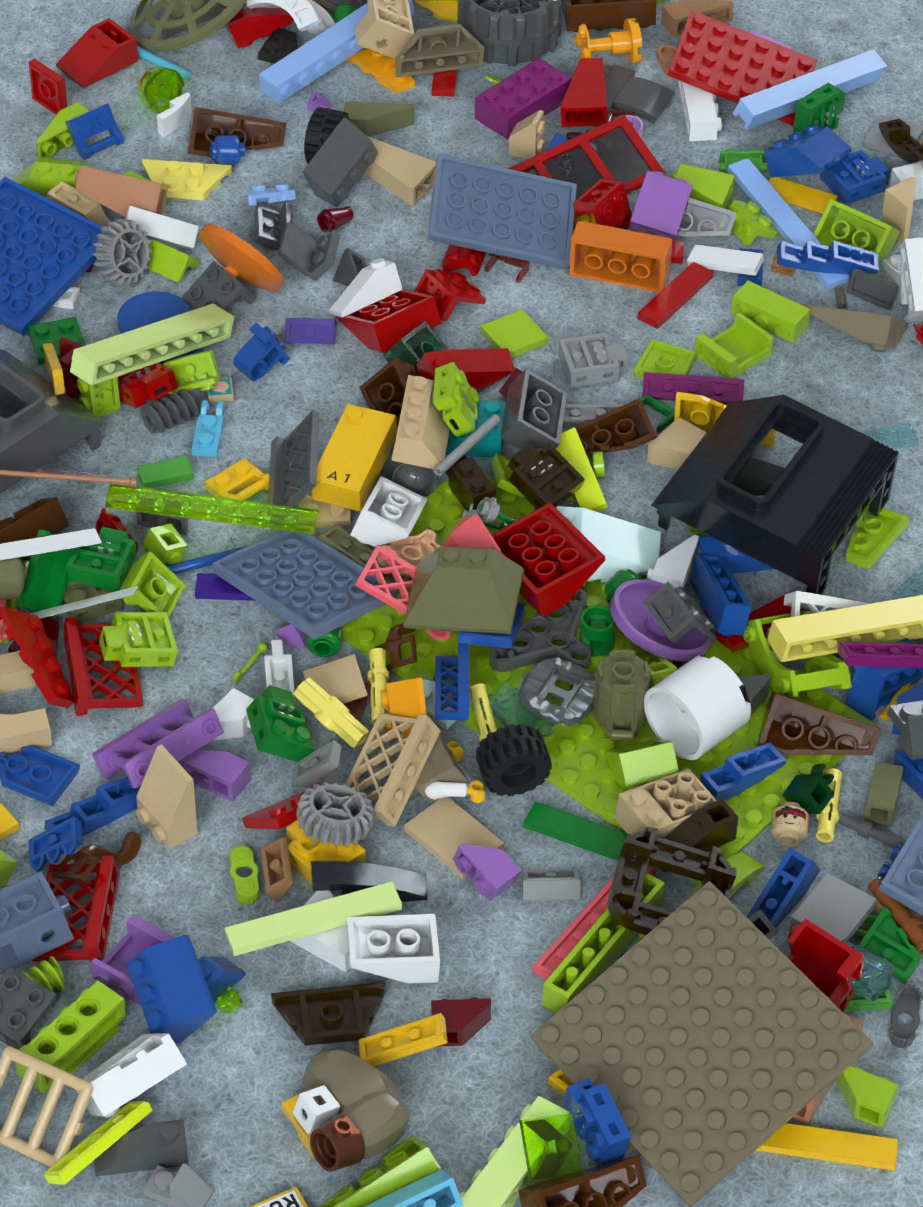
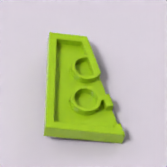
M868 506L857 521V528L855 533L852 534L846 551V562L869 570L910 525L909 516L883 508L876 517L868 513Z

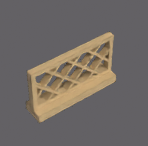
M380 713L346 782L349 788L357 787L358 793H361L362 790L372 784L375 785L376 790L368 794L366 799L372 802L379 798L374 807L373 819L382 820L387 826H396L441 732L428 716L418 715L417 719ZM386 723L393 724L394 728L381 735ZM413 727L409 736L403 738L402 732ZM397 736L399 742L387 749L385 743ZM381 746L383 752L370 759L372 751ZM402 750L398 759L392 763L390 756ZM386 760L388 766L375 773L374 766ZM369 770L371 776L359 783L360 775ZM390 774L386 784L380 786L379 780Z

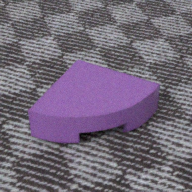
M312 91L307 104V111H315L318 107L330 109V102L323 97V94Z
M287 624L275 630L278 637L287 645L294 648H304L307 646V635L293 625Z

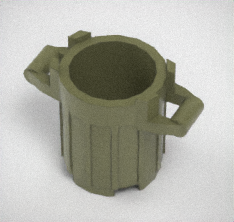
M631 650L611 651L610 655L599 661L597 671L595 672L593 714L595 721L604 729L605 736L610 737L612 741H633V738L638 735V729L647 721L644 710V697L650 689L651 672L646 659L643 661L635 655L636 652Z

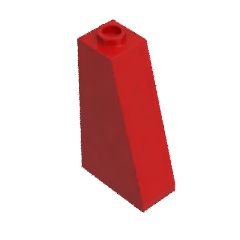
M603 57L580 58L561 103V127L600 126L607 123Z

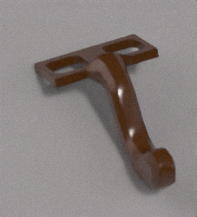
M404 623L392 627L386 642L374 647L382 648L383 650L389 648L391 662L389 665H386L388 671L417 662L415 636L411 635L402 638L403 635L412 633L416 629L404 628ZM410 642L412 656L409 659L402 660L401 645Z
M132 831L126 833L122 847L117 853H113L98 845L84 846L76 854H67L52 875L55 878L84 882L99 860L102 859V856L113 855L116 864L120 866L128 864L136 857L141 848L142 841L140 835ZM70 860H75L66 872H61ZM86 862H91L83 874H77Z

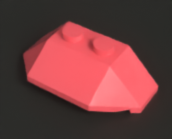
M479 515L460 518L443 546L495 549L501 553V549Z

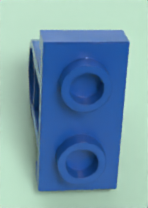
M255 323L249 329L254 336L238 351L233 363L239 371L252 381L262 378L277 361L284 365L290 359L284 351L287 347L276 338V333L268 326L262 328L258 323Z

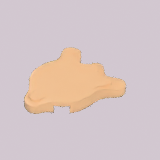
M427 529L417 536H408V538L391 542L387 547L397 552V557L417 568L418 562L441 546L435 542L436 533L433 530ZM377 556L379 564L389 567L386 560ZM405 571L399 572L402 576L411 577V575L406 573Z

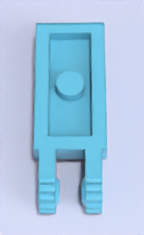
M202 400L201 412L198 415L192 445V456L218 457L224 425V401H218L216 415H208L210 409L209 401Z

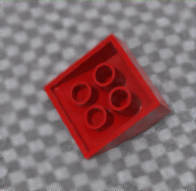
M406 289L343 318L336 316L365 346L380 353L393 350V346L399 343H408L414 339V336L429 333L434 330L433 327L442 324L434 296Z

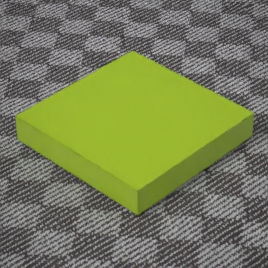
M523 309L480 326V332L495 349L508 348L511 358L548 344V336Z
M651 339L633 369V376L644 379V372L688 375L697 359L698 352Z

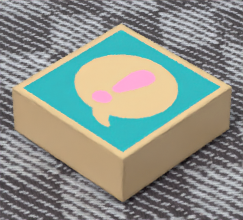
M231 377L220 378L215 383L214 388L207 390L209 403L234 401Z

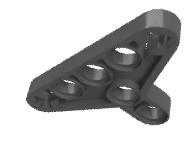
M579 589L566 605L555 610L554 612L563 614L560 618H554L550 614L542 618L537 612L523 623L519 628L515 642L525 641L527 645L518 647L513 644L512 649L493 647L490 652L491 667L496 671L505 672L539 663L544 659L559 657L585 669L588 668L591 664L592 651L590 647L575 637L580 625L581 614L586 609V592ZM535 626L544 627L546 630L543 632H535L532 630V628ZM555 640H562L566 644L563 646H556L552 642ZM579 653L585 655L586 658L576 660L572 656Z

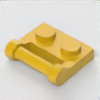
M243 458L206 480L205 488L233 511L240 507V503L263 489L268 490L270 475L268 473L264 474L246 458Z

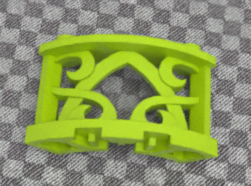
M811 610L802 611L799 616L813 614ZM791 613L747 621L743 635L744 640L749 644L761 674L770 675V686L777 693L797 698L800 691L828 686L839 690L852 688L849 667L846 666L843 660L838 659L833 654L804 658L807 663L803 671L790 669L779 663V658L764 636L762 624L772 623L773 620L789 618ZM768 628L766 633L767 636L769 635L771 628Z

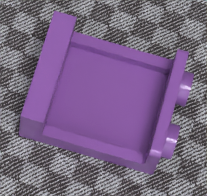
M647 171L628 230L672 238L675 241L693 185L688 184L684 179L666 177L658 171Z
M133 914L127 921L128 933L102 961L94 958L90 964L92 978L95 982L100 981L105 986L116 991L124 1000H131L140 1005L126 964L144 948L176 937Z

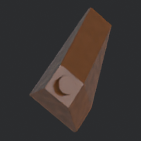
M640 398L575 427L587 456L594 454L593 452L602 451L607 453L636 448L657 438Z

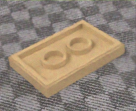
M449 797L439 799L404 824V831L462 880L467 875L462 874L453 861V857L460 845L468 844L504 850L503 841Z

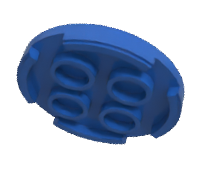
M142 293L130 298L121 306L118 312L119 331L122 334L189 312L191 309L182 298L171 293Z

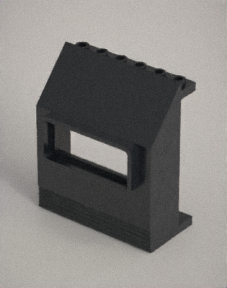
M786 395L732 402L726 406L651 506L658 509L659 527L668 530L672 516L806 584L807 593L822 595L827 588L833 554L868 506V513L877 517L889 501L899 452ZM774 429L803 445L763 498H758L731 483L769 432Z

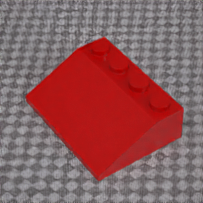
M551 502L492 534L493 539L501 549L502 555L524 568L520 595L542 618L566 605L606 560L605 556Z

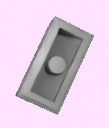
M523 870V899H580L581 879L579 870Z

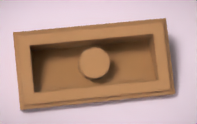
M285 836L260 848L266 893L276 902L283 898L293 884L288 844Z

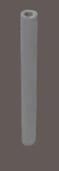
M493 414L434 468V473L437 476H442L500 423V417Z

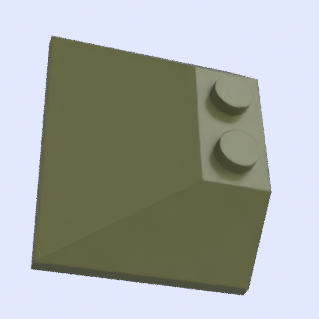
M441 546L418 562L403 626L409 629L511 634L524 568L495 549Z

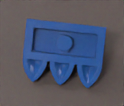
M73 816L29 839V863L31 868L40 872L46 862L50 861L55 864L59 861L62 854L73 855L77 846L83 844L81 821Z

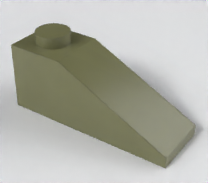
M345 102L344 112L348 113L350 122L366 136L370 137L414 125V104Z

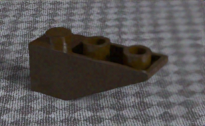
M721 798L698 809L664 839L710 852L713 846L718 848L736 839L738 816Z

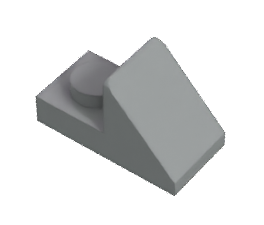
M333 740L296 762L292 785L310 787L315 783L323 781L333 784L337 778V767L340 763L339 758L342 746Z
M183 1163L178 1172L157 1165L143 1188V1194L172 1207H205L213 1195V1190L187 1164Z

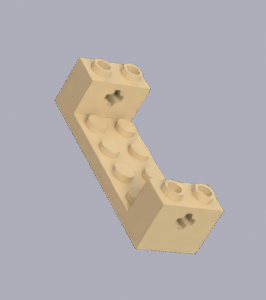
M367 0L369 10L354 28L356 43L363 48L371 49L383 56L395 59L414 34L409 0Z

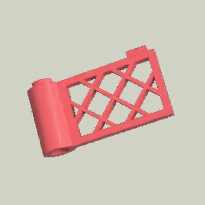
M377 545L355 586L406 615L410 598L406 588L413 586L417 568L397 557V552L385 545L382 547ZM379 556L386 560L389 567L379 568L376 557ZM405 571L410 574L412 581L403 582L399 572ZM392 573L396 583L386 584L382 574ZM375 575L379 585L373 586L364 579L367 576ZM399 589L403 599L392 597L389 590ZM426 629V632L432 638L440 641L449 639L453 632Z

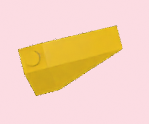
M677 392L674 421L680 417L707 432L727 405L702 395ZM772 429L760 445L774 447L776 430Z

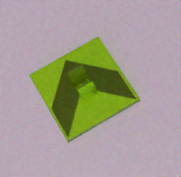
M572 1113L519 1120L530 1183L546 1181L582 1171Z

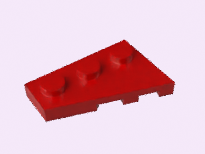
M318 782V783H315V784H318V785L321 786L323 782ZM305 791L242 817L244 826L256 829H282L297 820L296 813L299 799H301V795Z

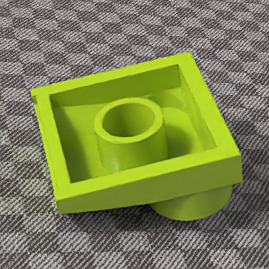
M149 551L132 565L120 590L138 586L133 595L122 598L124 602L131 607L139 605L146 612H167L169 618L186 585Z

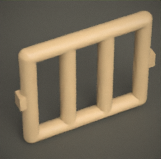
M8 1046L4 1048L0 1057V1090L12 1061L27 1067L3 1129L0 1130V1144L52 1167L69 1152L75 1135H80L84 1123L81 1120L94 1090L93 1084ZM40 1073L53 1079L27 1143L13 1136L36 1077ZM66 1085L79 1091V1094L53 1155L39 1147L63 1087Z

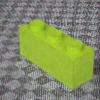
M747 281L732 296V315L735 316L740 312L762 329L792 343L809 327L811 309L753 282Z

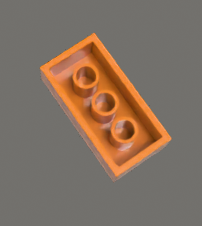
M578 221L571 237L569 275L660 293L666 287L670 277L673 239Z

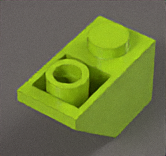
M849 1066L838 1076L837 1085L853 1117L882 1129L896 1102L899 1085L887 1078L878 1077L863 1071L857 1066Z

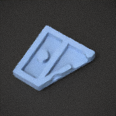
M289 183L275 184V188H266V185H252V189H247L249 206L257 205L256 202L260 201L273 203L296 199L294 186L290 187Z

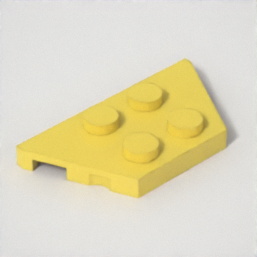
M142 159V168L146 171L148 180L168 186L166 198L204 200L210 195L212 190L221 184L222 178L232 174V165Z

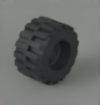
M322 107L316 108L310 117L305 134L304 154L307 164H309L341 120L345 117L350 121L348 113Z
M511 724L505 728L500 727L495 732H490L486 735V739L480 741V746L476 748L477 755L475 756L484 784L490 792L497 793L500 796L505 794L507 796L525 794L529 790L536 789L537 785L543 784L545 782L544 779L549 777L550 770L552 769L551 759L543 736L539 730H535V727H526L525 724L517 726Z

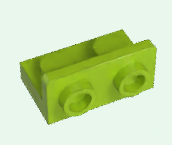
M117 377L94 385H90L80 378L77 379V385L81 392L79 403L97 417L121 409Z

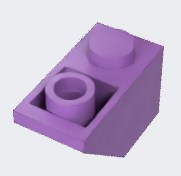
M462 844L458 847L453 857L457 869L462 874H466L474 883L478 893L485 895L489 901L512 886L521 873L520 868L502 849Z

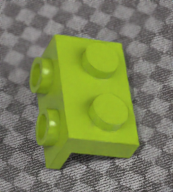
M733 200L728 209L737 213L732 231L745 246H751L756 236L770 239L775 238L778 231L772 225V220L762 214L760 207L756 203Z
M212 349L163 363V366L173 369L178 388L168 394L177 393L180 389L188 390L190 393H192V389L200 388L201 391L214 388L215 383L221 378Z

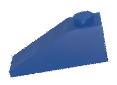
M789 848L750 910L747 918L760 909L773 926L777 928L804 897L820 872L815 862Z

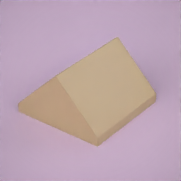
M910 177L886 189L884 195L881 222L901 231L897 238L901 243L909 238L915 188L914 177Z

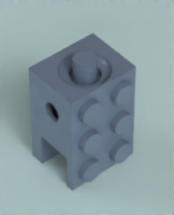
M42 871L0 891V974L5 973L9 968L13 969L74 939L64 915L71 911V907L65 895L55 897Z

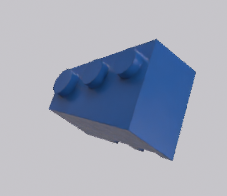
M907 638L896 642L899 644H915ZM854 666L852 688L849 689L845 705L868 720L873 721L876 718L875 712L881 706L886 707L892 701L890 699L902 686L910 682L909 686L923 678V668Z

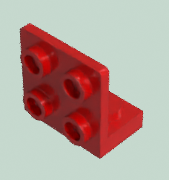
M600 179L572 203L575 212L588 215L594 214L596 224L625 230L629 228L632 212L622 181Z
M426 269L415 289V292L434 296L441 321H448L458 301L484 304L486 302V299L480 294L481 291L471 285L466 280L467 277L458 271L451 273L441 269L436 271Z

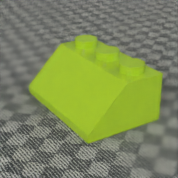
M830 198L813 235L824 246L830 247L833 241L876 252L878 253L879 264L891 252L901 231Z

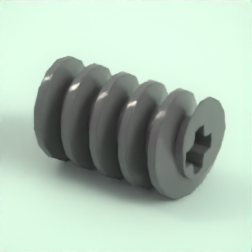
M184 389L178 390L177 393L169 394L168 398L162 397L159 401L151 402L150 405H143L141 408L143 422L151 434L154 433V428L159 433L164 432L163 424L168 429L173 428L172 420L177 425H180L182 423L181 416L185 421H189L190 412L194 417L199 415L195 398L188 390Z

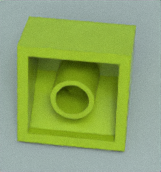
M655 739L605 751L606 759L618 785L628 787V790L645 785L644 783L655 781L679 772L672 741Z

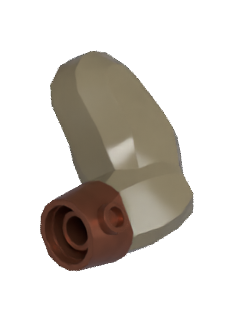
M326 1049L319 1051L312 1057L302 1078L305 1091L325 1085L340 1105L338 1115L313 1130L310 1136L311 1151L320 1166L329 1172L360 1163L363 1159L379 1155L396 1144L406 1132L410 1112L399 1097L391 1079L379 1069L348 1051ZM322 1097L319 1101V1105H323L326 1103Z

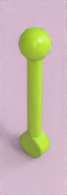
M259 643L257 646L258 650L240 671L235 672L233 676L234 682L239 683L244 673L260 654L267 651L268 646L266 643Z

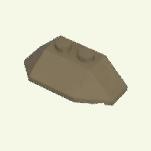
M461 24L417 29L397 55L395 76L398 78L483 66L485 48Z

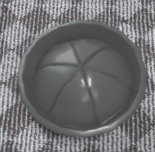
M401 463L394 470L392 482L425 497L434 491L437 484V476L434 473V469Z

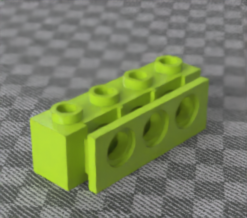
M96 981L90 988L84 989L79 998L69 1007L62 1009L58 1017L48 1026H44L29 1044L22 1046L19 1050L70 1074H74L121 1030L118 1024L126 1017L125 1000L100 981ZM15 1062L16 1073L23 1079L27 1067ZM38 1073L33 1087L42 1093H48L53 1079Z

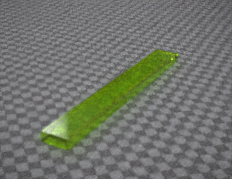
M111 483L106 497V508L309 534L315 533L318 510L143 487H129L127 485Z

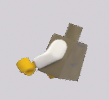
M438 736L408 802L420 793L429 803H434L445 797H465L466 794H470L472 802L481 803L485 801L484 785L478 780L471 782L470 786L466 785L469 781L458 763L464 759L463 748L459 747L456 741H450L446 745Z

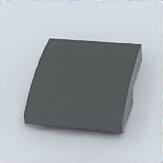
M630 77L612 103V106L626 115H633L635 112L654 124L675 92L653 81L639 77Z

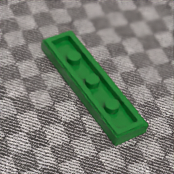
M534 802L524 820L523 827L618 861L620 851L628 835L538 802Z

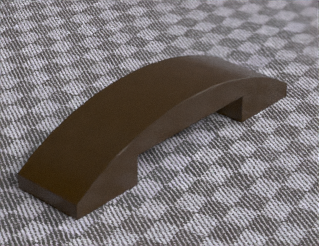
M901 119L879 123V129L884 139L901 159L910 163L923 161V145L910 135L909 125Z

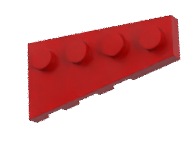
M0 606V620L3 619L8 627L5 633L10 641L16 640L22 650L18 654L23 663L33 668L34 673L31 676L48 704L69 708L75 702L70 692L71 688L64 678L61 665L55 657L52 644L47 638L41 619L34 614Z

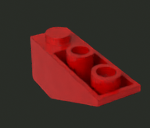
M241 8L225 26L231 40L239 49L251 45L254 40L260 37L269 36L280 27L289 26L294 19L283 8Z

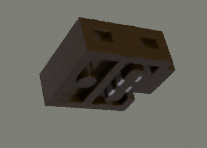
M529 443L512 456L508 467L513 471L509 481L536 509L550 502L555 507L559 506L577 492L585 481L580 473L551 443L544 446L540 452Z

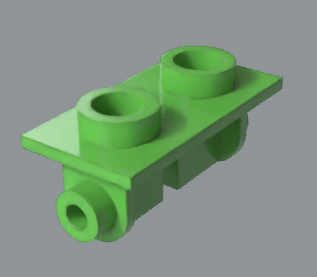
M728 149L720 151L719 171L729 174L727 172L728 165L748 158L761 174L762 172H767L765 152L758 149H751L749 151Z

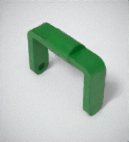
M648 395L640 398L643 406L647 404L652 409L667 416L658 424L656 428L658 432L664 430L674 421L675 411L669 408V406Z

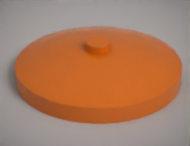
M205 224L198 233L199 239L205 248L225 268L224 271L231 277H238L255 287L269 292H278L284 284V278L279 270L258 250L235 234L214 224Z

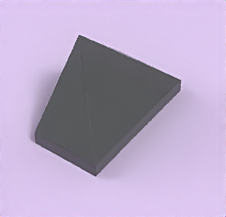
M347 248L342 255L333 282L349 286L359 272L367 267L365 258Z

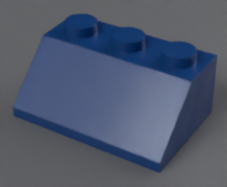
M182 935L144 948L126 964L151 1034L169 1033L174 1043H181L217 1013L189 935Z

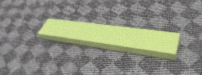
M388 882L225 927V936L233 956L347 925V917L380 916L402 910V902L393 882Z

